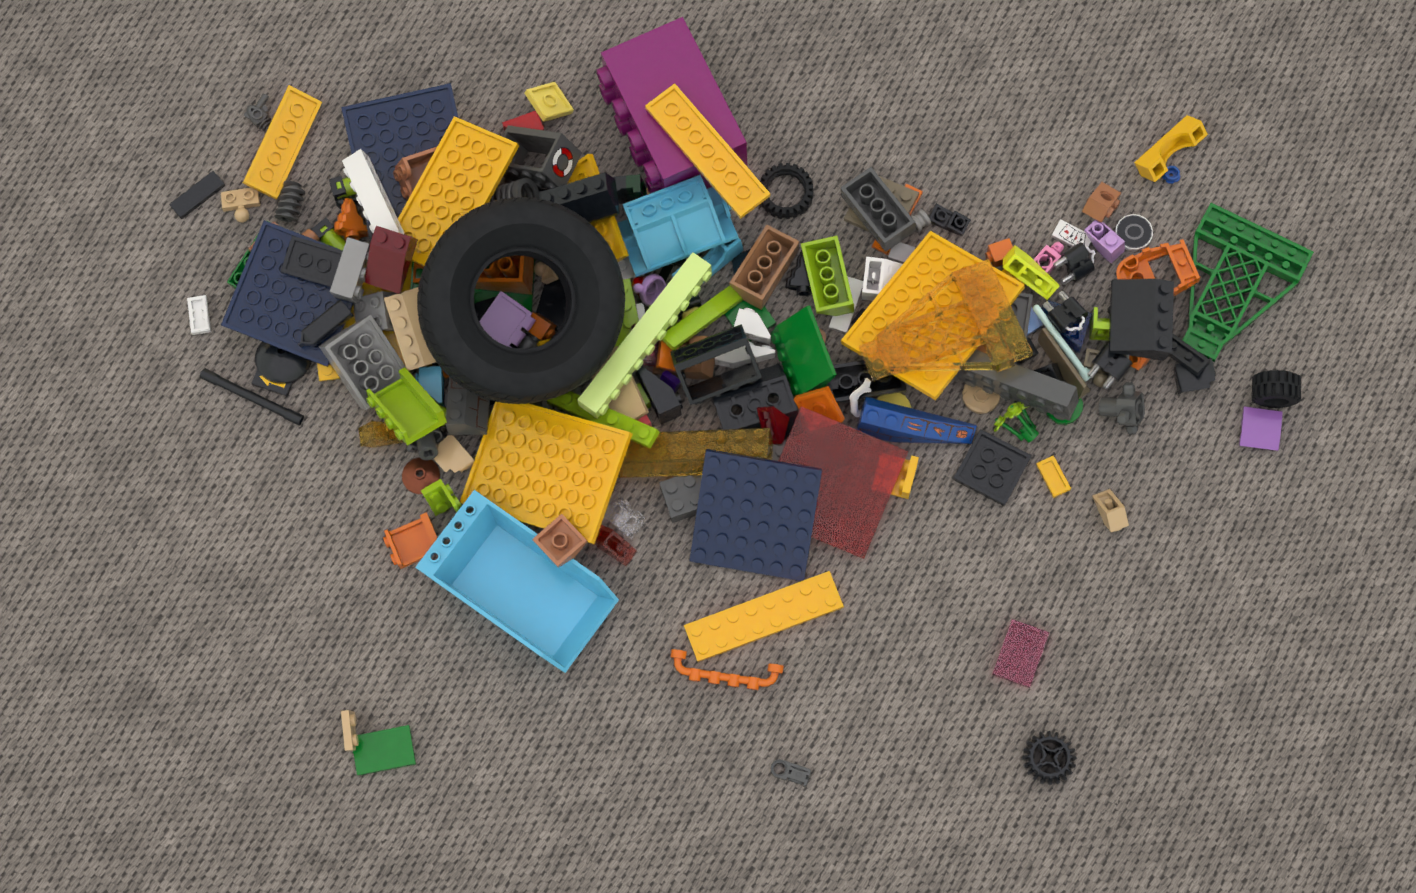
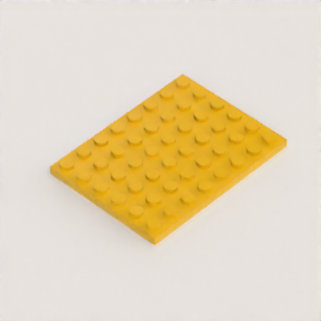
M929 231L841 339V344L936 401L1024 290V284L934 232Z
M495 401L488 420L487 435L482 437L460 503L464 504L475 490L518 521L541 529H545L559 515L563 514L588 541L587 543L595 544L633 434L625 430L529 403L508 404Z

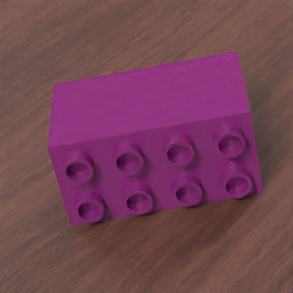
M683 17L601 52L603 67L596 69L601 83L598 85L606 105L612 104L616 114L614 120L620 134L628 136L631 144L629 150L636 166H643L647 176L644 180L650 194L701 175L706 189L712 187L645 109L646 104L674 83L748 167L747 142Z

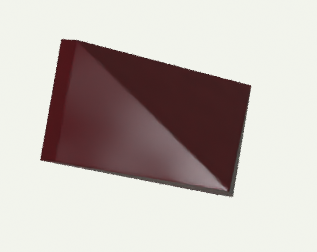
M774 406L758 407L757 412L765 443L782 444L789 417Z

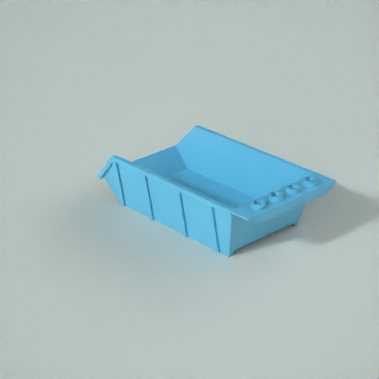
M474 490L415 568L534 653L566 673L619 599L599 576L576 560L572 559L557 567L532 540L538 535L536 532ZM468 508L474 509L472 513H467ZM461 523L462 527L460 529H456L455 525ZM450 539L449 544H443V541ZM434 554L438 555L436 560L431 559Z

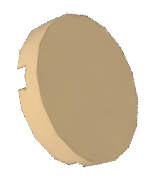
M965 384L962 392L965 406L978 414L993 411L1000 400L999 394L994 392L989 394L978 386L970 387Z

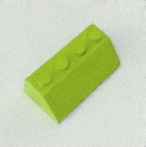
M838 235L801 243L816 313L831 316L853 313L854 303Z

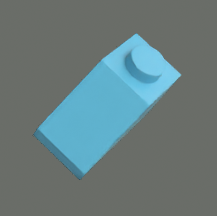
M440 366L419 367L416 380L438 405L444 407V376L442 368Z

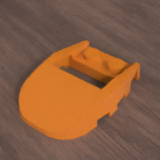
M1183 239L1180 240L1179 244L1169 246V243L1160 244L1159 247L1144 248L1141 253L1135 256L1132 254L1123 259L1116 270L1117 279H1155L1148 262L1168 255L1181 283L1178 287L1174 288V296L1200 282V276Z

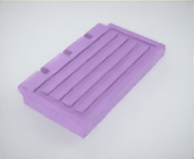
M500 291L479 322L487 334L497 342L511 347L509 345L512 343L518 347L526 336L521 331V328L529 331L536 320L530 316L532 312Z

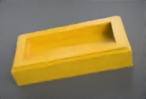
M1054 455L1036 463L1053 498L1071 490Z

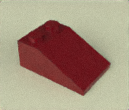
M376 226L369 248L365 283L401 294L418 239Z

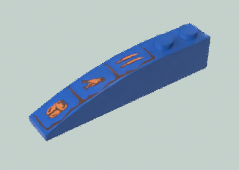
M865 397L855 433L889 442L972 444L977 425Z

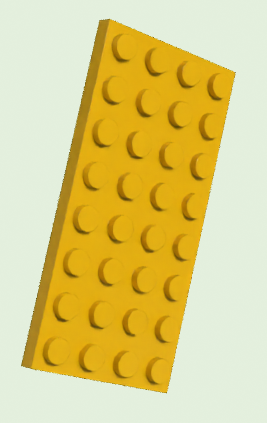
M453 117L398 217L405 235L418 239L411 261L425 266L428 256L437 241L456 220L458 221L460 217L469 213V211L489 203L519 148L518 143L460 118Z

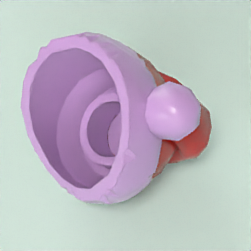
M650 274L635 277L632 281V287L643 304L649 307L664 290L666 283L661 276Z

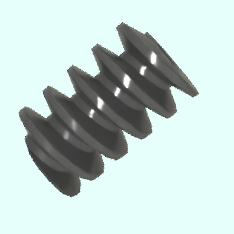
M284 181V187L281 190L282 194L279 197L281 201L277 204L278 208L275 211L276 215L274 217L285 222H297L298 218L294 215H299L300 212L295 208L302 207L297 201L304 200L299 194L303 195L305 191L301 189L302 185L295 181Z

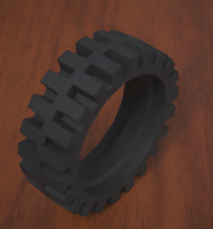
M779 163L777 167L773 165L770 170L767 169L765 171V175H762L760 181L767 190L775 178L782 175H790L796 177L802 183L804 195L798 204L791 207L775 205L770 198L761 203L762 207L765 208L767 213H771V216H778L779 219H782V217L790 219V217L796 218L799 214L802 215L811 205L814 193L812 179L809 177L808 172H804V169L802 167L798 168L796 164L791 166L790 163H786V165Z

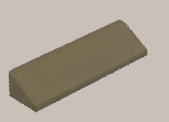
M1043 328L1038 337V342L1051 361L1058 363L1061 375L1065 381L1077 387L1078 398H1082L1090 392L1089 387L1049 331Z

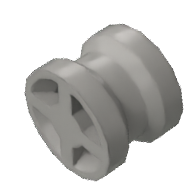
M920 209L916 215H911L916 223V232L919 233L923 227L931 225V220L924 210Z

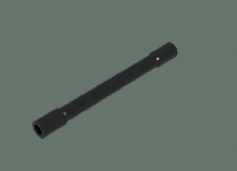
M206 368L200 373L201 379L270 410L298 426L301 425L304 419V415L266 399Z

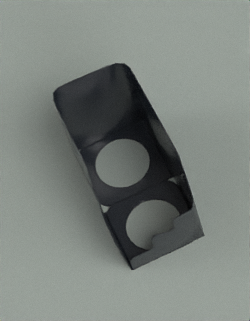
M1212 358L1209 359L1210 364L1198 376L1182 365L1175 364L1174 375L1178 397L1183 392L1210 388L1209 382L1215 381L1216 376Z

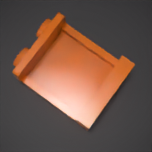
M427 512L421 514V518L392 531H388V529L384 531L386 536L383 537L386 547H391L393 552L390 557L393 564H398L400 569L420 561L438 538Z

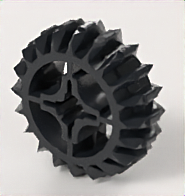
M1047 731L1046 737L1043 732H1040V739L1035 735L1032 736L1033 742L1028 741L1026 743L1029 748L1023 749V752L1028 755H1024L1022 760L1029 761L1023 766L1024 768L1031 767L1027 774L1031 775L1034 772V781L1037 780L1038 776L1041 777L1040 784H1043L1045 779H1048V785H1052V779H1054L1056 784H1059V777L1065 781L1067 779L1065 773L1071 775L1073 772L1069 768H1075L1076 764L1070 762L1077 759L1076 756L1070 755L1075 752V748L1068 749L1072 744L1071 741L1065 744L1063 741L1066 739V736L1058 739V732H1055L1054 737H1051V731ZM1043 743H1053L1059 746V748L1051 750L1046 745L1044 746ZM1036 747L1040 750L1039 752L1042 756V759L1037 764H1035L1033 759ZM1062 752L1065 754L1063 769L1060 768L1057 757ZM1046 754H1055L1052 759L1053 762H1044ZM1048 766L1055 770L1056 773H1045L1040 768Z

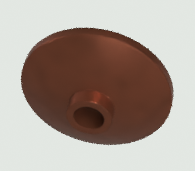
M420 457L409 461L402 472L404 486L415 494H422V489L440 479V471L437 464L432 460H423ZM419 471L423 472V475L421 477L417 476V473Z

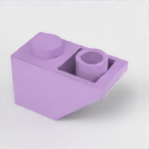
M1095 220L1084 229L1096 250L1110 263L1125 252V241L1105 223Z

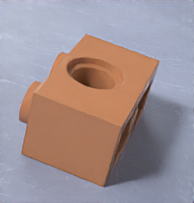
M1101 182L1087 200L1082 212L1102 223L1106 217L1110 218L1113 211L1119 206L1121 201L1118 198L1121 192Z

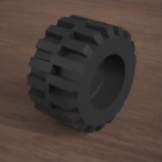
M1269 370L1253 375L1252 402L1270 408L1290 407L1300 403L1301 376L1284 370Z

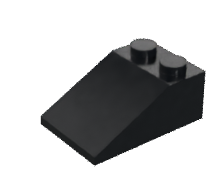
M643 366L636 370L637 377L650 400L660 424L662 425L681 416L683 402L679 393H674L669 385Z

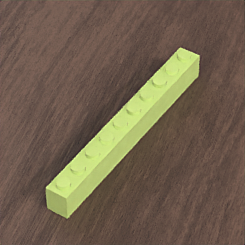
M692 252L578 398V405L595 418L606 413L611 400L617 399L622 386L627 385L632 379V373L641 368L646 355L652 354L655 349L654 345L658 340L661 341L665 337L667 328L676 323L681 310L685 311L690 303L689 300L692 296H697L701 290L700 286L704 281L707 282L711 278V264Z

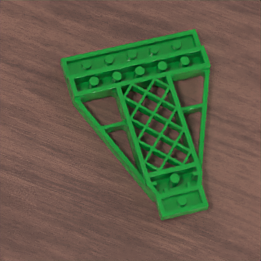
M1210 203L1193 236L1192 260L1196 269L1209 274L1210 279L1196 305H1194L1195 285L1190 287L1187 332L1183 341L1208 359L1212 358V361L1215 362L1221 349L1297 286L1314 252L1220 206ZM1198 239L1223 251L1214 269L1196 262ZM1236 256L1240 264L1231 266L1228 258ZM1225 260L1227 268L1219 270L1221 264ZM1254 265L1257 272L1248 274L1245 266ZM1242 268L1244 276L1236 278L1233 270ZM1229 271L1232 280L1223 282L1220 274ZM1266 272L1291 283L1274 299L1257 291V287ZM1215 276H1217L1219 283L1211 285ZM1258 276L1253 286L1250 278ZM1246 280L1249 288L1240 290L1237 282ZM1234 284L1236 292L1227 294L1225 286ZM1221 287L1223 296L1215 298L1212 289ZM1207 292H1209L1211 299L1203 301ZM1250 292L1245 302L1242 294ZM1238 296L1241 304L1232 306L1229 298ZM1256 297L1268 303L1242 326H1238L1251 298ZM1225 299L1228 308L1219 310L1217 301ZM1213 303L1215 312L1206 314L1204 305ZM1242 308L1236 318L1234 310ZM1230 311L1233 320L1224 322L1221 314ZM1217 315L1219 321H1217V320H1215V319H1213V318H1211V317Z

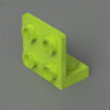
M441 479L421 490L435 516L444 513L451 507L457 513L462 506L449 484L444 485Z

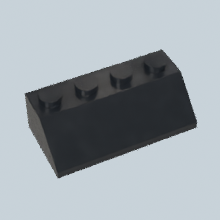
M605 172L538 192L539 199L560 204L576 212L589 223L620 214L616 180Z
M869 360L833 365L837 375L827 385L837 403L850 401L851 393L858 389L866 378L871 381L869 387L871 392L863 393L859 396V399L906 392L904 381Z

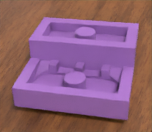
M1243 406L1239 446L1278 451L1282 411Z

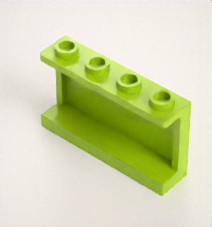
M404 367L399 370L401 379L375 394L370 388L367 389L368 397L366 400L371 408H375L379 418L385 419L387 427L390 430H394L399 441L403 440L408 446L444 425L447 421L442 408Z

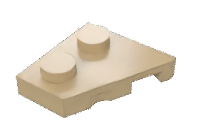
M350 710L341 711L345 751H355L356 746H358L355 712Z

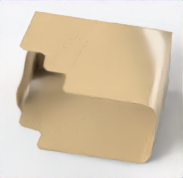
M448 435L437 444L438 455L434 460L444 472L451 469L454 473L457 471L462 473L464 470L472 468L475 460L453 435Z

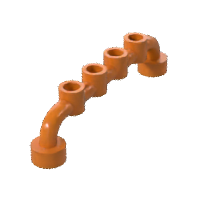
M671 649L670 655L671 658H674L676 670L680 674L689 676L691 681L700 682L701 678H707L708 683L720 684V681H727V686L739 687L741 683L747 684V689L759 690V686L768 687L773 685L777 681L778 675L783 674L784 669L783 665L768 664L767 672H770L771 675L767 679L717 671L686 668L682 665V660H686L687 651Z

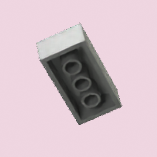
M872 167L841 187L842 198L885 252L916 231V223Z

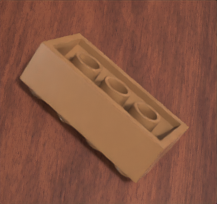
M766 225L729 285L745 302L762 310L797 255L800 241Z

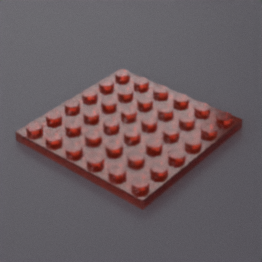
M800 407L778 461L822 469L812 538L864 559L908 451L809 409Z

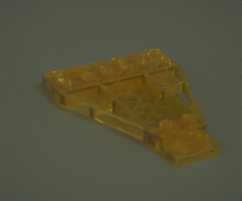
M989 259L952 272L876 335V340L859 346L873 381L891 374H904L909 371L995 370L997 373L1015 366L1014 362L1033 356V351ZM951 282H955L963 301L940 308L935 300V296ZM927 302H932L935 311L906 321ZM959 315L968 318L965 324L956 321ZM971 319L975 327L969 326ZM940 322L950 324L947 331L938 328ZM953 326L962 329L960 335L951 332ZM923 328L931 331L929 337L920 334ZM966 330L975 333L974 337L971 338L963 336ZM935 332L944 335L942 341L932 339ZM904 335L913 337L911 344L902 341ZM948 337L957 340L956 343L952 345L946 344L945 342ZM917 339L926 342L923 348L915 346ZM929 344L939 346L935 351L927 350ZM984 345L991 362H964L960 353ZM903 347L908 348L906 354ZM912 350L920 353L919 357L916 358L909 357ZM956 355L959 363H934Z

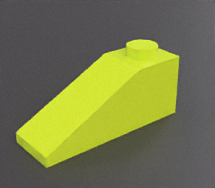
M1016 245L1003 258L1004 269L1046 300L1060 287L1039 264Z

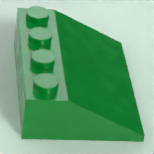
M810 305L778 324L770 333L771 341L775 344L777 357L783 365L784 373L789 381L794 397L826 387L837 375Z

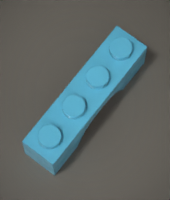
M737 238L709 250L702 259L711 264L712 276L744 251L742 242ZM677 269L674 273L671 274L672 278L675 276L679 269Z

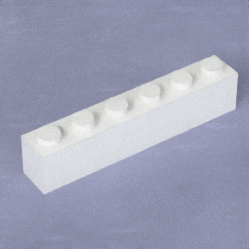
M360 149L342 160L345 166L343 171L351 180L350 186L358 195L356 199L364 208L362 212L371 223L369 228L372 233H374L375 227L379 226L405 234L369 156Z

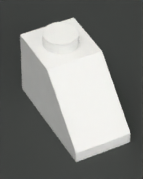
M739 308L734 327L742 324L748 339L770 345L771 335L758 313H755L750 308Z

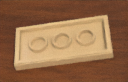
M616 346V347L613 348L611 354H610L609 357L606 359V361L604 362V364H603V365L600 367V369H598V371L591 377L592 380L596 377V375H597V374L599 373V371L603 368V366L606 364V362H607V361L610 359V357L614 354V352L617 350L618 346ZM633 376L627 385L622 386L617 399H612L608 404L610 409L635 420L649 413Z

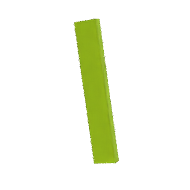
M729 285L667 330L662 341L673 351L743 301V299Z

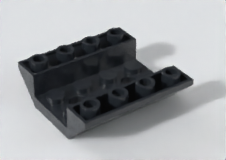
M780 363L760 369L762 378L752 384L747 383L737 390L723 392L721 396L716 398L711 397L725 435L729 453L742 454L770 445L765 443L757 412L758 407L774 406L789 417L784 440L804 434L798 409ZM776 395L779 400L777 403L772 404L768 401V397ZM738 406L742 409V413L734 415L731 412L732 408Z

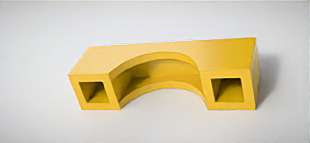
M1186 115L1134 162L1139 174L1153 182L1162 177L1168 171L1166 162L1174 152L1185 147H1195L1208 135L1202 121Z

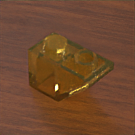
M371 421L358 428L360 444L364 447H381L404 443L403 440L399 441L394 430H390L385 422Z

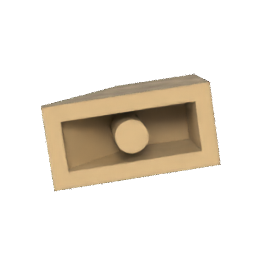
M1110 489L1092 496L1102 520L1110 532L1119 531L1129 526L1124 505Z

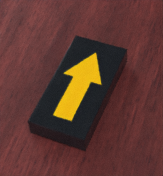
M257 369L251 384L287 397L293 382L288 384L270 382Z

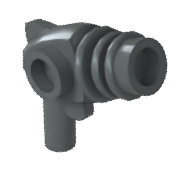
M263 93L256 105H249L244 116L266 133L271 123V118H268L269 115L266 113L268 112V107L265 106L269 96Z

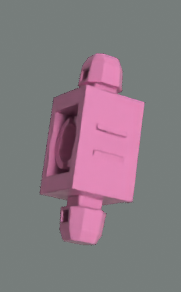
M1056 242L1051 248L1046 245L1034 258V261L1040 265L1041 261H1047L1048 258L1049 265L1042 266V268L1050 274L1055 268L1053 263L1061 259L1060 254L1064 248L1063 244Z

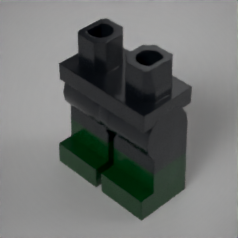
M640 174L613 177L616 180L619 204H624L627 201H632L646 195L647 187Z

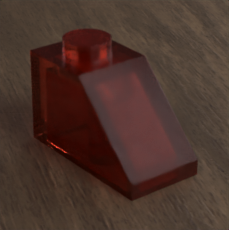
M601 525L595 545L624 566H627L637 550L613 529Z

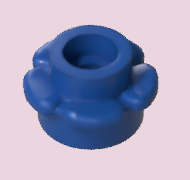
M1168 166V171L1162 178L1169 184L1178 182L1180 180L1179 169L1176 166Z

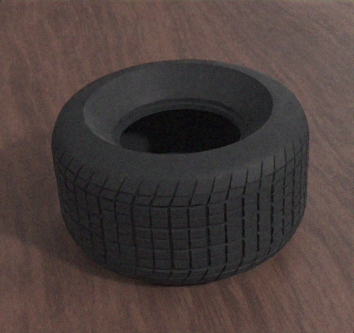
M514 197L500 199L483 204L460 217L437 241L428 256L419 281L417 295L418 319L423 338L435 361L451 379L466 390L483 398L501 403L528 404L556 398L579 387L600 369L611 354L620 335L624 319V282L617 259L606 240L592 224L576 212L560 204L538 198ZM527 256L537 259L551 268L562 283L566 296L565 316L557 333L544 345L531 349H516L505 346L489 336L477 318L474 308V292L477 281L488 265L501 258Z

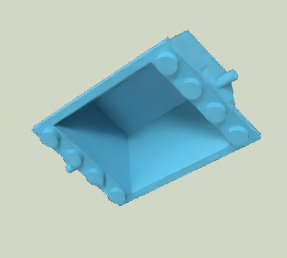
M701 175L624 203L623 208L627 219L617 223L636 277L685 259L692 252L698 254L739 238L730 218L729 210H731V207L727 205L713 187L706 189Z

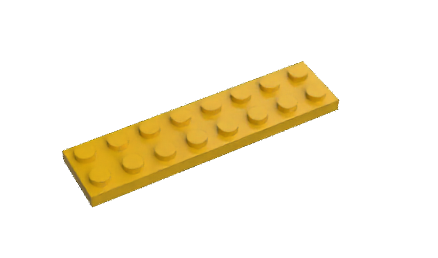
M675 83L645 105V109L740 219L770 197V192Z
M828 571L684 625L697 662L842 609L844 606L831 573Z

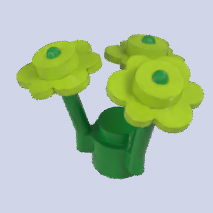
M1021 402L1011 404L1007 408L1008 411L1003 416L999 415L994 422L996 426L993 430L994 432L1000 426H1003L1016 435L1020 441L1025 439L1027 443L1034 440L1039 434L1025 410L1027 407H1024V404ZM1017 416L1023 424L1019 428L1020 433L1004 423L1007 417L1011 419Z

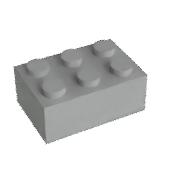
M347 237L330 289V293L335 298L354 304L361 300L364 289L361 288L363 282H365L370 244Z

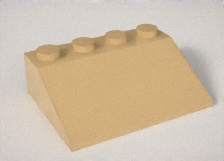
M418 287L384 298L408 371L436 362L426 345L420 329L417 310Z

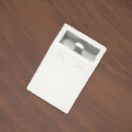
M866 257L861 300L873 301L903 264L883 258Z

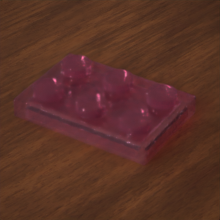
M1012 619L992 675L1030 688L1049 632Z

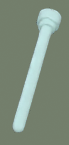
M1034 305L1033 311L1077 369L1085 382L1091 377L1087 373L1090 369L1082 365L1041 307Z

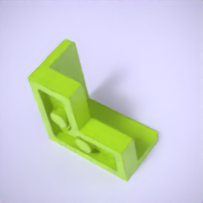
M1094 307L1090 316L1089 340L1109 341L1110 319L1098 318V307Z

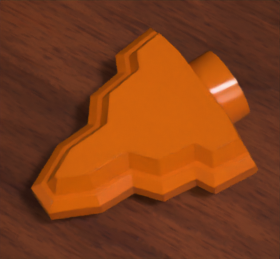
M345 198L341 206L342 213L338 215L337 221L334 223V232L337 235L344 236L345 241L347 237L355 240L368 237L367 226L364 225L363 218L358 214L356 204L352 198Z

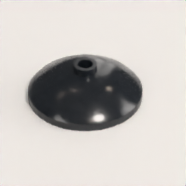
M261 342L256 350L255 363L259 373L266 380L277 384H288L297 381L309 370L312 361L287 351L280 354L279 351L282 349Z

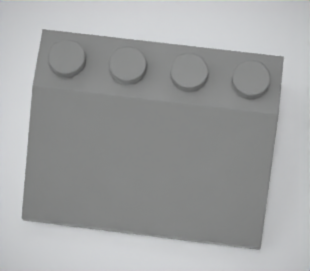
M371 314L332 336L319 346L359 407L365 410L370 408L366 400L368 397L366 390L370 388L375 394L401 379L399 370L405 367Z

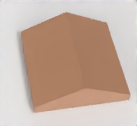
M563 514L559 515L532 539L557 567L575 558L588 542Z

